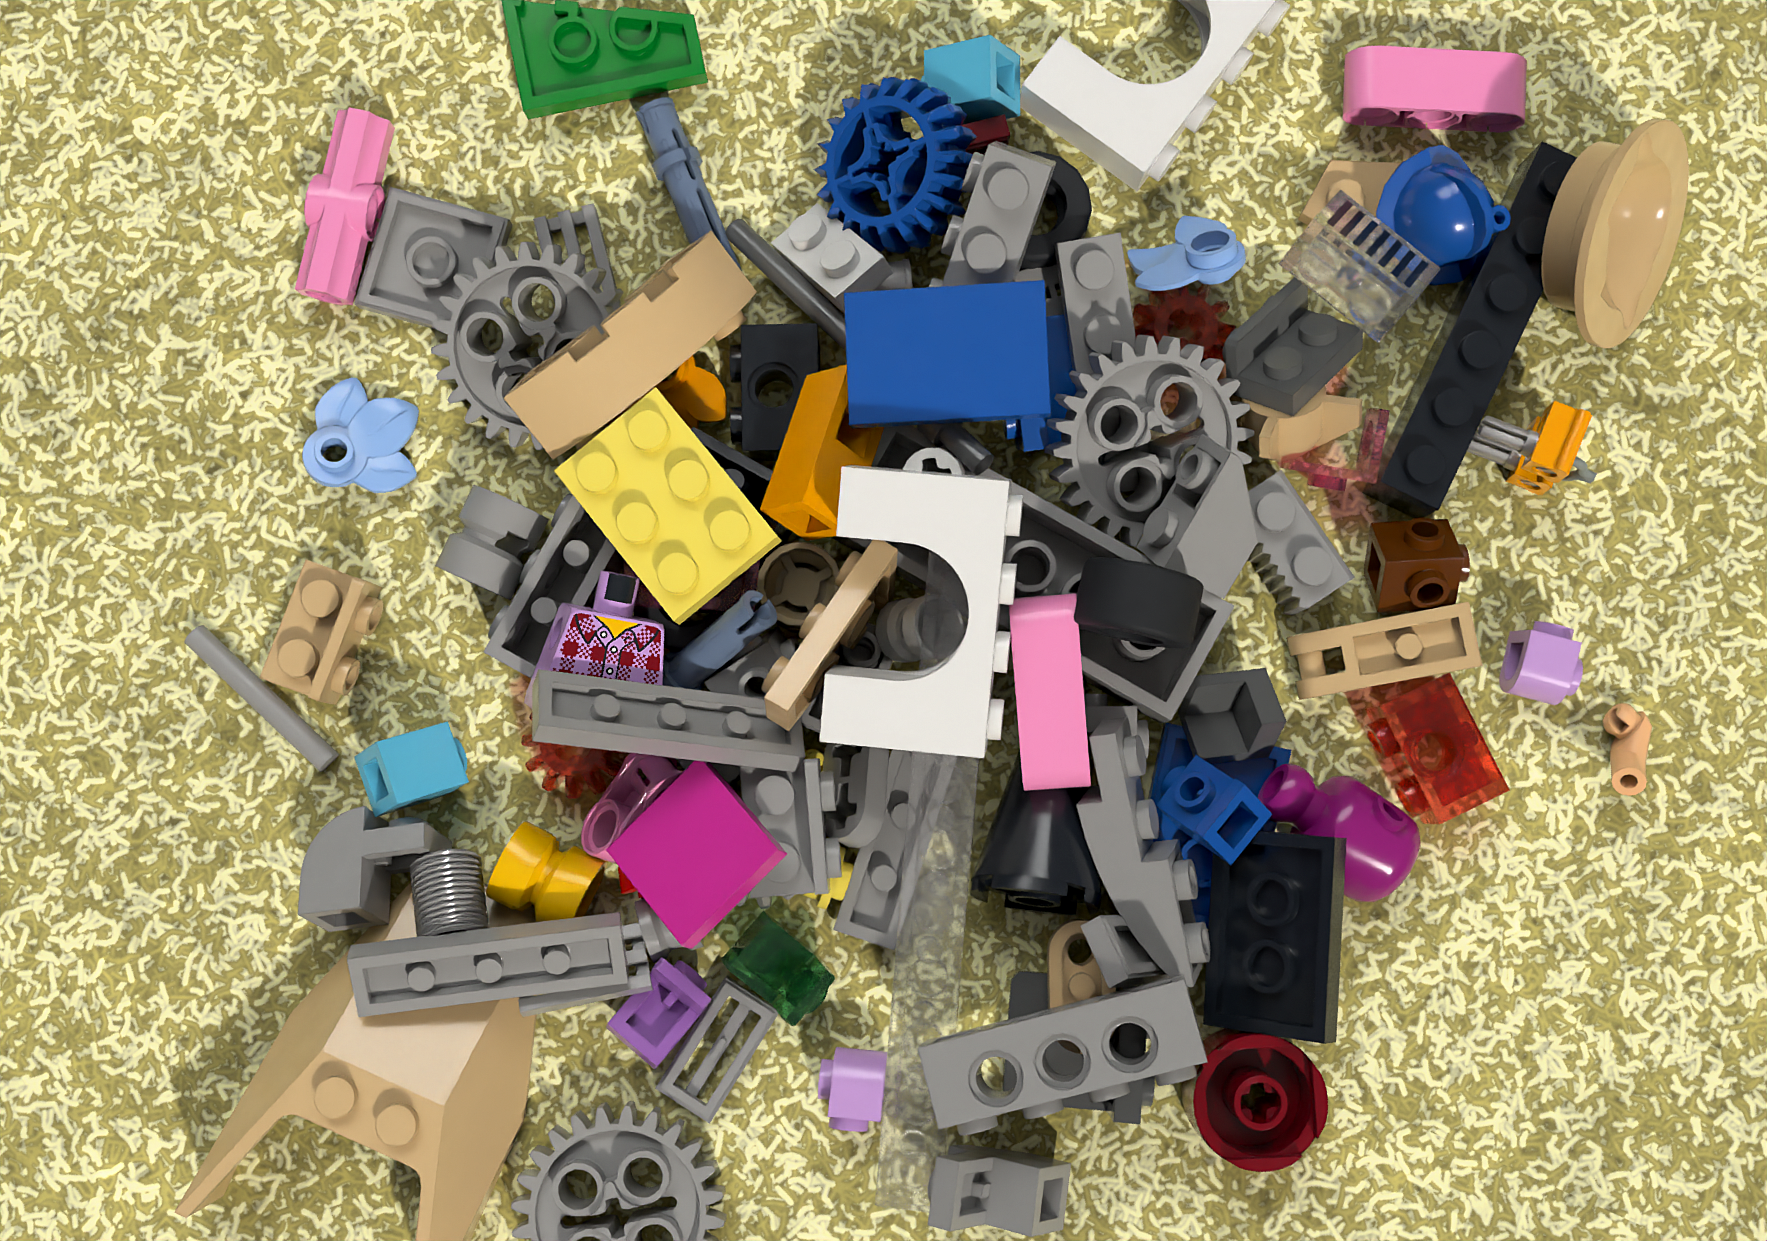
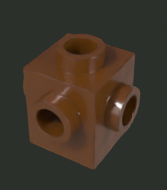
M1415 518L1410 521L1372 522L1370 524L1364 563V577L1377 613L1418 612L1456 604L1459 583L1466 582L1469 577L1470 559L1466 545L1458 544L1448 519Z

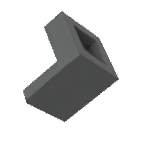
M1266 668L1198 675L1194 678L1178 710L1193 758L1197 755L1210 764L1269 757L1287 722Z

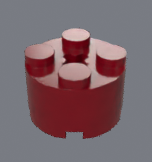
M1224 1028L1203 1040L1207 1062L1195 1065L1197 1076L1182 1081L1181 1084L1184 1110L1197 1134L1221 1158L1238 1168L1248 1171L1270 1172L1284 1169L1303 1157L1301 1154L1312 1144L1315 1138H1319L1325 1127L1328 1115L1326 1085L1320 1071L1300 1048L1283 1037ZM1255 1083L1265 1091V1096L1255 1098L1253 1103L1254 1109L1250 1110L1241 1102V1096L1248 1094L1251 1088L1250 1085Z

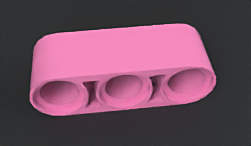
M1365 46L1356 48L1345 55L1343 120L1352 125H1364V120H1366V126L1426 129L1427 123V129L1487 132V126H1489V132L1501 133L1520 128L1525 123L1527 60L1524 56L1508 52L1397 46Z
M1076 593L1014 598L1013 605H1009L1024 791L1091 786L1079 624L1074 621L1077 601Z

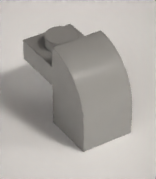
M366 806L348 810L335 817L320 830L305 854L300 874L298 915L328 932L389 924L391 874L410 872L409 866L418 857L437 850L452 849V841L432 828L423 819L405 817L387 822L380 816L375 817L373 811Z
M951 1145L948 1148V1155L936 1156L935 1169L929 1179L928 1199L930 1201L928 1225L951 1232L986 1224L1029 1237L1063 1230L1071 1163L1032 1153L975 1145Z

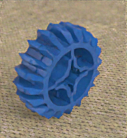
M883 77L880 86L873 83L868 85L861 84L860 99L854 97L842 99L845 116L843 118L834 117L827 119L834 131L831 141L826 140L817 143L827 153L826 163L813 169L820 177L827 178V184L817 194L824 202L832 203L827 217L830 219L837 218L843 223L842 231L850 228L880 252L885 249L888 252L903 254L909 252L911 247L919 249L930 247L932 234L939 236L946 234L949 227L948 214L955 216L966 214L964 207L959 202V198L962 192L967 193L962 190V185L973 154L967 153L965 149L977 138L971 129L962 126L967 114L959 106L950 104L951 97L945 91L935 87L930 88L926 82L915 78L901 80L896 77ZM912 117L919 125L924 137L917 140L912 139L911 133L904 131L901 119ZM879 192L881 199L889 203L890 215L885 216L879 211L871 198V193Z

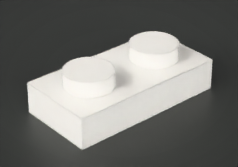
M816 203L804 215L796 218L789 228L773 240L771 244L785 260L845 314L844 293L873 291L894 272L881 253L850 228L842 231L843 223L837 218H828V211Z

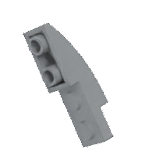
M1128 717L1102 720L1089 736L1099 785L1090 786L1077 804L1088 848L1098 874L1114 906L1127 923L1134 937L1170 978L1184 974L1187 987H1194L1203 963L1210 960V941L1205 923H1196L1191 899H1196L1198 895L1197 876L1193 861L1191 859L1183 860L1179 839L1153 842V839H1157L1159 836V820L1154 801L1152 799H1144L1140 776L1146 773V755L1141 737L1139 735H1131Z

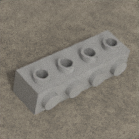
M998 141L988 145L985 155L974 152L962 185V190L972 193L964 219L953 215L947 229L941 253L951 256L944 279L942 281L933 277L929 287L1015 282L1057 162Z
M570 493L564 497L556 509L551 522L553 529L542 549H537L526 562L520 575V583L522 584L510 606L505 605L495 617L488 632L490 641L484 650V653L529 678L533 676L560 605L562 603H569L593 608L600 570L620 574L626 563L613 544L573 494Z

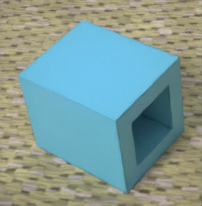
M992 35L924 50V75L921 81L926 82L930 88L935 87L945 91L951 97L950 104L959 106L967 114L962 125L1005 114L1006 119L1021 116L1020 55Z
M448 721L377 741L354 757L375 817L440 798L469 782L466 775L467 757L460 741L453 737Z

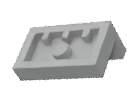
M819 758L804 759L797 772L740 766L742 801L787 852V855L750 891V898L815 893V895L829 894L831 890L830 878L842 877L839 837L826 838L824 811H836L833 771H821Z

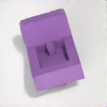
M662 957L652 967L650 972L653 990L631 995L606 1025V1028L653 1069H656L702 1015L711 1001V998L703 992L707 987V983L694 969L679 960L674 965H671Z

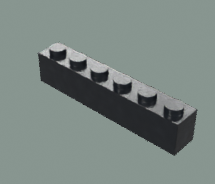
M1542 141L1518 166L1500 203L1510 213V224L1505 230L1492 234L1489 244L1478 253L1472 270L1464 279L1364 487L1363 494L1414 519L1424 518L1440 509L1544 290L1542 283V252L1546 228L1557 193L1577 157Z

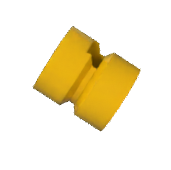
M525 821L518 827L503 850L489 880L486 895L490 899L519 911H523L531 905L535 906L537 922L583 917L602 882L608 861L591 856L578 846H572L561 852L559 851V841H557L552 833Z

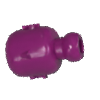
M1282 764L1269 775L1259 792L1258 799L1272 813L1269 819L1276 823L1291 824L1290 833L1347 838L1344 895L1352 900L1375 902L1390 895L1403 883L1418 858L1421 845L1420 832L1416 822L1402 809L1354 777L1332 776L1319 786H1316L1313 777L1300 765Z

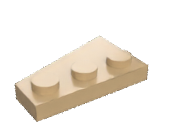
M872 540L863 555L857 551L850 554L837 575L835 585L840 588L827 607L821 603L816 604L806 617L799 632V637L803 639V642L790 660L781 656L768 672L762 685V691L767 693L764 697L766 718L790 731L824 687L825 673L833 665L838 664L840 656L835 653L838 647L842 644L847 648L854 649L866 633V625L874 611V607L881 610L888 602H891L895 591L897 548L885 541Z

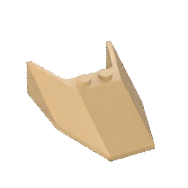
M411 882L390 904L389 924L369 927L353 945L417 937ZM484 884L485 894L488 887L487 884ZM486 895L489 928L537 922L535 906L531 905L527 909L519 911L490 899ZM348 950L289 1015L174 1213L187 1218L223 1197L237 1165L282 1117L296 1115L408 1165L417 1172L420 1177L421 1192L416 1241H471L526 1117L537 1014L523 1017L519 1009V997L358 1017L347 964Z

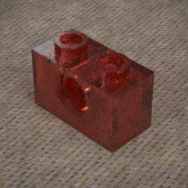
M1450 672L1432 676L1365 709L1371 720V723L1365 725L1367 737L1381 759L1390 758L1400 778V781L1394 784L1397 797L1410 817L1415 818L1419 816L1423 824L1440 825L1510 791ZM1426 734L1433 736L1439 742L1442 749L1441 760L1432 770L1425 767L1418 757L1419 742Z

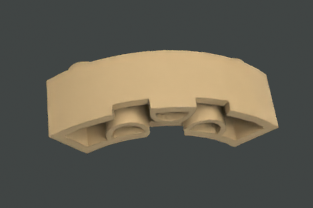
M709 231L665 261L646 281L624 299L625 303L601 322L600 326L605 331L603 334L599 332L595 325H592L556 353L530 370L505 395L504 400L553 460L573 446H576L579 450L608 427L607 422L665 379L712 337L719 341L741 326L747 319L741 309L757 291L714 233Z

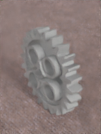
M521 242L518 260L509 246L495 247L496 266L486 257H475L472 259L478 276L477 278L467 274L454 275L453 279L463 294L460 297L452 295L440 297L439 301L452 312L451 319L432 321V327L448 334L447 343L432 347L431 353L449 358L450 365L439 371L436 377L437 380L455 379L458 387L450 394L447 400L450 404L465 400L469 401L471 406L464 419L467 424L477 422L486 417L489 420L485 437L489 439L498 437L508 428L510 447L516 448L524 444L530 433L535 449L542 450L544 449L504 400L505 395L516 385L518 378L523 373L527 374L592 325H595L599 332L603 334L605 331L601 328L600 324L614 312L612 306L620 299L623 291L621 289H611L602 292L599 287L607 272L603 268H595L585 275L582 274L585 263V255L582 253H572L562 264L561 245L547 244L540 258L535 242ZM540 285L547 286L555 298L553 314L546 320L539 317L532 306L533 293ZM505 297L511 299L515 316L508 313L503 306ZM489 319L494 320L503 332V343L496 353L489 351L482 340V329ZM541 335L545 344L538 349L539 356L530 357L526 349L533 343L531 336Z
M1137 335L1134 351L1126 341H1112V361L1103 354L1092 352L1088 357L1094 373L1087 375L1071 371L1069 376L1078 391L1074 396L1056 394L1054 397L1062 407L1067 409L1065 418L1048 419L1046 425L1050 428L1062 432L1061 441L1044 447L1045 453L1060 457L1063 460L1062 465L1049 473L1050 479L1059 483H1071L1059 498L1061 502L1071 507L1083 503L1076 516L1078 519L1089 525L1099 520L1097 529L1112 538L1120 530L1121 542L1134 547L1137 546L1141 539L1148 517L1155 509L1160 507L1176 480L1181 454L1189 446L1193 445L1195 447L1202 434L1212 438L1242 458L1243 464L1251 463L1252 457L1237 450L1239 441L1254 436V430L1237 426L1236 422L1237 418L1251 409L1250 405L1229 400V397L1240 386V382L1237 379L1231 378L1217 380L1223 369L1224 362L1214 358H1208L1201 362L1204 347L1187 344L1180 351V339L1175 337L1163 336L1157 347L1153 336ZM1175 384L1179 400L1173 412L1165 416L1160 403L1162 393L1168 386ZM1116 406L1120 412V426L1114 435L1105 438L1101 432L1102 416L1108 409ZM1199 418L1200 426L1197 429L1187 433H1174ZM1150 430L1169 435L1151 440ZM1148 443L1150 453L1129 448ZM1112 450H1124L1105 461L1103 465L1098 463L1100 455ZM1135 467L1139 473L1138 487L1132 495L1123 498L1120 493L1121 479L1128 470Z
M629 1101L624 1106L620 1118L614 1119L610 1106L607 1102H604L597 1107L594 1124L591 1123L581 1110L571 1116L573 1135L559 1125L552 1128L548 1132V1136L555 1151L542 1145H537L531 1151L530 1157L541 1170L524 1169L518 1175L517 1181L532 1192L531 1194L518 1196L511 1203V1209L528 1215L527 1220L521 1222L513 1229L512 1237L520 1239L531 1238L532 1241H578V1239L585 1236L595 1237L601 1241H643L642 1228L650 1224H659L671 1233L674 1241H720L717 1237L707 1232V1230L723 1227L726 1222L727 1214L710 1208V1204L716 1203L724 1197L726 1189L722 1185L706 1184V1179L713 1174L718 1163L717 1160H707L698 1163L695 1159L704 1142L703 1138H695L686 1144H683L678 1139L683 1130L684 1120L680 1118L667 1130L659 1127L661 1108L657 1106L650 1112L645 1121L637 1120V1109L634 1101ZM640 1157L654 1160L662 1171V1183L654 1187H645L638 1184L631 1173L632 1160ZM584 1170L590 1173L597 1184V1195L590 1199H582L575 1196L567 1184L568 1172ZM672 1196L677 1200V1205L671 1208L656 1206L638 1209L631 1214L625 1225H620L618 1216L614 1214L592 1218L574 1226H566L563 1223V1217L566 1215L593 1216L602 1214L607 1210L614 1198L619 1199V1204L623 1209L636 1208L663 1197Z

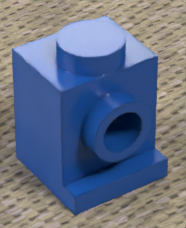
M1195 755L1187 767L1177 766L1165 776L1161 785L1162 798L1155 805L1180 830L1230 865L1233 864L1272 815L1244 783L1236 778L1232 779L1197 755ZM1238 806V810L1234 813V815L1230 818V820L1226 823L1222 830L1219 833H1217L1220 827L1224 824V822L1228 819V817Z

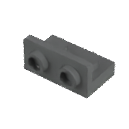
M1294 277L1279 292L1270 296L1257 312L1239 328H1235L1227 337L1222 353L1223 361L1226 364V378L1237 379L1240 382V386L1232 395L1294 416L1363 349V328L1335 319L1328 314L1308 310V281Z

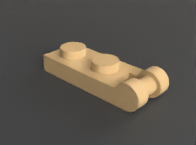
M1469 602L1286 638L1290 657L1297 656L1301 680L1295 681L1299 700L1483 666ZM1341 647L1346 672L1327 675L1322 651Z

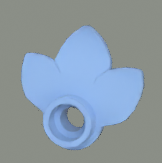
M1182 216L1175 229V243L1156 248L1130 249L1127 252L1132 269L1139 275L1135 280L1136 287L1151 291L1177 289L1197 280L1208 285L1223 283L1240 270L1246 261L1245 248L1241 242L1237 241L1236 235L1232 230L1227 229V226L1219 221L1195 216Z
M357 378L345 379L335 384L321 397L315 408L317 430L308 437L302 451V459L307 473L314 481L327 487H344L355 483L373 493L392 492L410 483L417 477V472L408 458L399 451L405 446L415 431L419 416L417 406L397 398H376L368 402L365 390ZM333 446L342 447L347 451L346 456L337 462L326 460L323 454L328 448Z

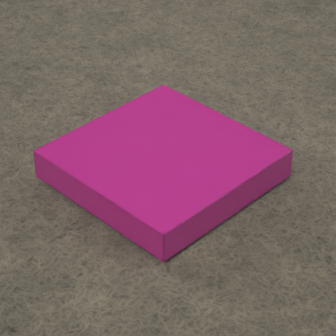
M696 760L606 849L680 945L693 949L787 855V852L710 762Z

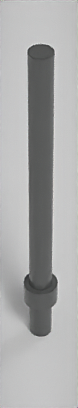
M743 219L734 220L725 232L728 240L846 351L845 315ZM963 422L917 425V429L936 447L944 445L975 475H980L986 471L994 460V455L962 426Z

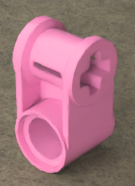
M629 753L624 759L621 769L599 802L592 807L584 820L581 831V844L584 851L591 856L616 864L606 849L684 772L677 769V760L671 757ZM639 769L646 775L647 778L645 780L639 775Z

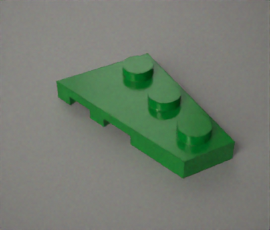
M501 0L522 108L528 120L708 83L699 34L693 14L620 6L616 11L580 7L579 2L555 0V4L524 0Z

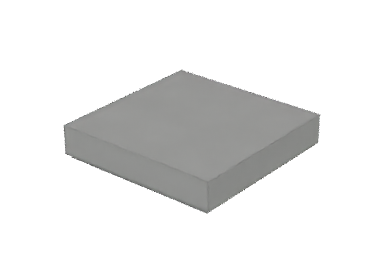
M390 187L354 304L363 310L435 329L432 327V321L451 319L452 312L439 301L440 297L447 295L460 297L463 294L453 279L454 275L467 274L477 278L478 276L472 259L475 257H486L496 266L495 247L507 245L512 223L507 218Z

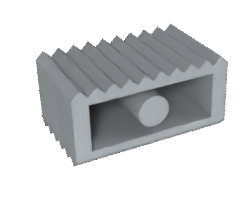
M1282 470L1248 491L1258 541L1249 556L1248 562L1257 563L1255 572L1264 574L1262 583L1271 584L1269 593L1277 594L1276 603L1285 605L1283 614L1292 616L1308 609L1354 578V575Z

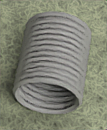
M466 849L437 850L418 857L409 866L417 937L489 928L490 924H488L489 918H487L486 894L482 875L483 869H481V857L478 854Z

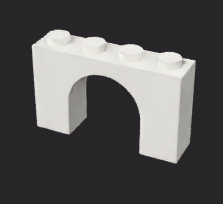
M1178 0L1190 12L1197 24L1201 37V57L1192 68L1181 76L1158 84H1139L1124 80L1105 69L1059 36L1022 84L1020 108L1137 192L1149 176L1158 182L1165 175L1180 153V150L1173 145L1185 128H1188L1194 134L1199 130L1217 104V101L1211 98L1210 95L1222 79L1230 85L1237 80L1254 55L1253 52L1247 49V46L1258 32L1269 37L1287 13L1290 4L1284 0Z
M847 465L841 468L836 536L916 544L940 555L953 567L963 583L968 599L969 619L964 639L958 648L945 660L932 667L918 671H893L833 665L825 673L819 742L984 758L988 739L1001 740L1004 700L992 699L994 672L1007 673L1011 632L998 631L1000 604L1013 605L1017 564L1004 563L1006 537L1020 536L1023 495L1010 494L1012 479Z

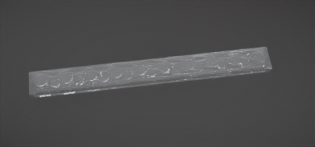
M929 551L919 670L942 662L958 648L964 639L969 619L968 599L962 581L953 567L933 551ZM912 751L875 1206L929 1212V1179L935 1169L936 1156L946 1155L948 1127L938 1130L917 1048L926 1040L957 1032L980 758Z

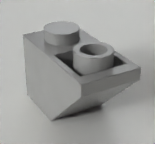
M1202 434L1195 447L1181 460L1177 469L1176 480L1160 507L1155 509L1148 517L1144 525L1143 536L1136 548L1156 565L1195 577L1203 584L1204 590L1224 599L1258 541L1242 458L1212 438Z

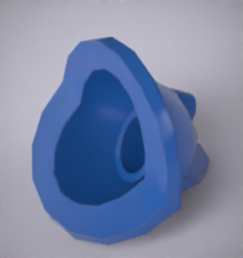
M1444 145L1423 149L1400 163L1385 183L1376 210L1378 237L1384 230L1391 234L1382 245L1385 254L1397 240L1404 244L1389 262L1396 267L1407 252L1411 250L1416 255L1402 273L1409 277L1423 259L1429 265L1416 281L1431 286L1462 282L1471 272L1478 253L1489 244L1492 234L1505 230L1511 220L1507 208L1502 205L1494 206V200L1484 181L1471 173L1470 168L1458 152Z

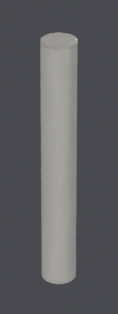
M204 625L196 627L188 634L184 643L320 772L326 770L339 756L338 752Z

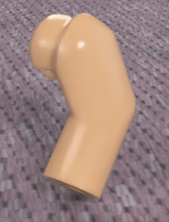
M1619 703L1607 712L1603 719V727L1606 732L1615 736L1610 748L1611 782L1613 788L1622 795L1631 796L1642 792L1646 788V759L1652 725L1644 711L1636 712L1630 704Z

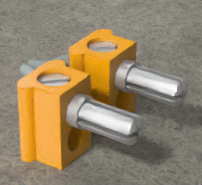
M1553 401L1544 410L1542 417L1537 416L1528 425L1526 430L1494 417L1486 416L1481 421L1478 432L1476 431L1467 452L1503 465L1504 468L1510 470L1506 482L1537 495H1543L1552 488L1553 483H1559L1561 480H1580L1591 484L1597 473L1587 469L1588 466L1584 460L1576 457L1591 420V413L1557 401ZM1572 466L1577 468V470L1570 471Z

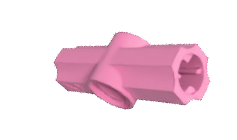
M350 107L347 110L337 111L323 174L313 176L306 192L304 215L309 232L295 290L301 295L322 302L337 305H353L368 241H374L379 225L376 219H381L385 206V194L381 184L395 127L389 120L376 116L369 111Z

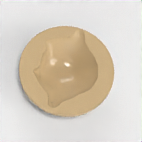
M1659 118L1650 119L1633 130L1622 144L1598 141L1588 146L1572 164L1554 201L1543 244V288L1548 301L1554 307L1575 312L1579 331L1584 340L1590 345L1600 348H1612L1625 341L1636 330L1648 313L1670 267L1684 218L1689 181V161L1685 137L1679 126L1673 121Z

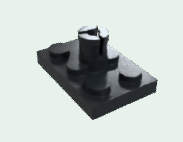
M1258 831L1232 865L1213 853L1208 926L1210 960L1206 962L1203 1025L1321 1044L1336 1042L1347 838Z

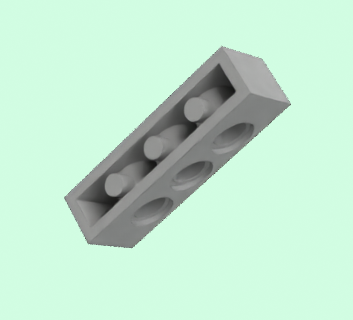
M1184 974L929 1039L917 1048L938 1130L957 1125L960 1136L998 1126L996 1115L1022 1109L1025 1119L1043 1117L1064 1109L1063 1098L1087 1092L1092 1103L1118 1098L1130 1093L1128 1082L1155 1076L1158 1086L1189 1080L1197 1076L1195 1065L1207 1062L1205 1047ZM1124 1023H1135L1143 1027L1151 1040L1149 1050L1141 1057L1133 1059L1125 1058L1118 1054L1111 1042V1034L1116 1027ZM1057 1040H1067L1074 1043L1083 1054V1067L1071 1075H1062L1055 1072L1049 1066L1046 1059L1047 1046ZM991 1057H1001L1008 1060L1016 1070V1086L1008 1091H996L990 1088L982 1077L983 1061Z

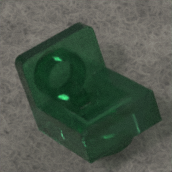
M764 910L721 958L727 970L772 1004L781 1018L791 1026H795L805 1014L815 1011L822 1004L829 986L835 980L834 974L811 948Z

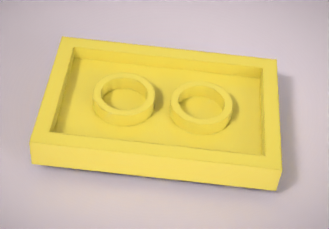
M656 387L554 470L672 620L679 625L782 541Z

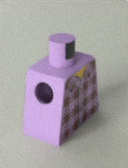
M600 570L593 608L569 603H562L560 605L526 691L524 700L526 705L532 709V685L538 669L663 685V624L652 619L633 615L640 578Z

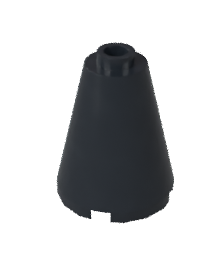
M1019 749L972 875L970 895L977 900L987 903L989 891L1004 894L1005 908L1041 914L1076 915L1077 903H1085L1089 914L1097 913L1100 910L1102 898L1100 879L1084 836L1077 809L1078 802L1089 786L1024 791Z

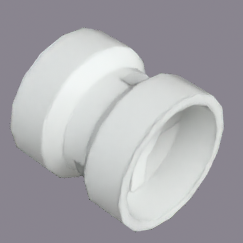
M931 594L916 599L903 598L888 602L880 610L876 620L875 634L879 647L893 661L914 662L921 659H944L949 657L963 641L965 621L957 603L946 595Z

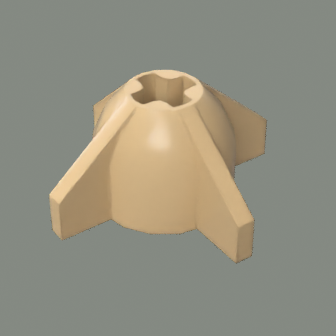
M1325 386L1294 416L1235 395L1229 397L1230 401H1238L1250 405L1251 409L1236 419L1237 426L1254 430V436L1248 438L1254 450L1259 452V457L1277 462L1296 460L1309 451L1358 428L1362 421L1363 399L1326 395Z

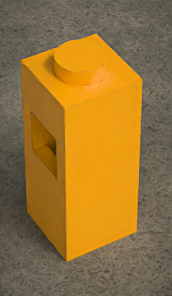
M847 364L806 375L760 507V511L806 541L836 536L841 468L847 465L871 467L884 427L856 429L850 427Z

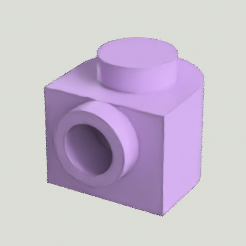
M1535 621L1533 630L1510 631L1499 677L1501 690L1505 693L1551 705L1559 704L1566 695L1572 696L1577 691L1583 674V662L1581 659H1578L1582 642L1572 640L1574 630L1553 623Z
M836 1047L834 1060L822 1059L819 1073L818 1099L829 1100V1128L864 1132L868 1131L869 1121L881 1122L884 1114L888 1052Z

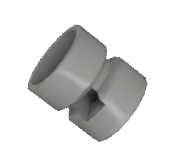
M473 485L458 516L464 528L462 532L449 535L435 566L511 600L520 582V575L524 568L520 558L523 553L534 552L549 519L504 496Z

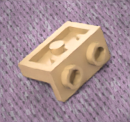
M305 560L259 678L308 695L310 699L337 705L340 695H348L358 678L360 661L355 659L363 635L370 636L380 621L383 601L378 599L382 587Z

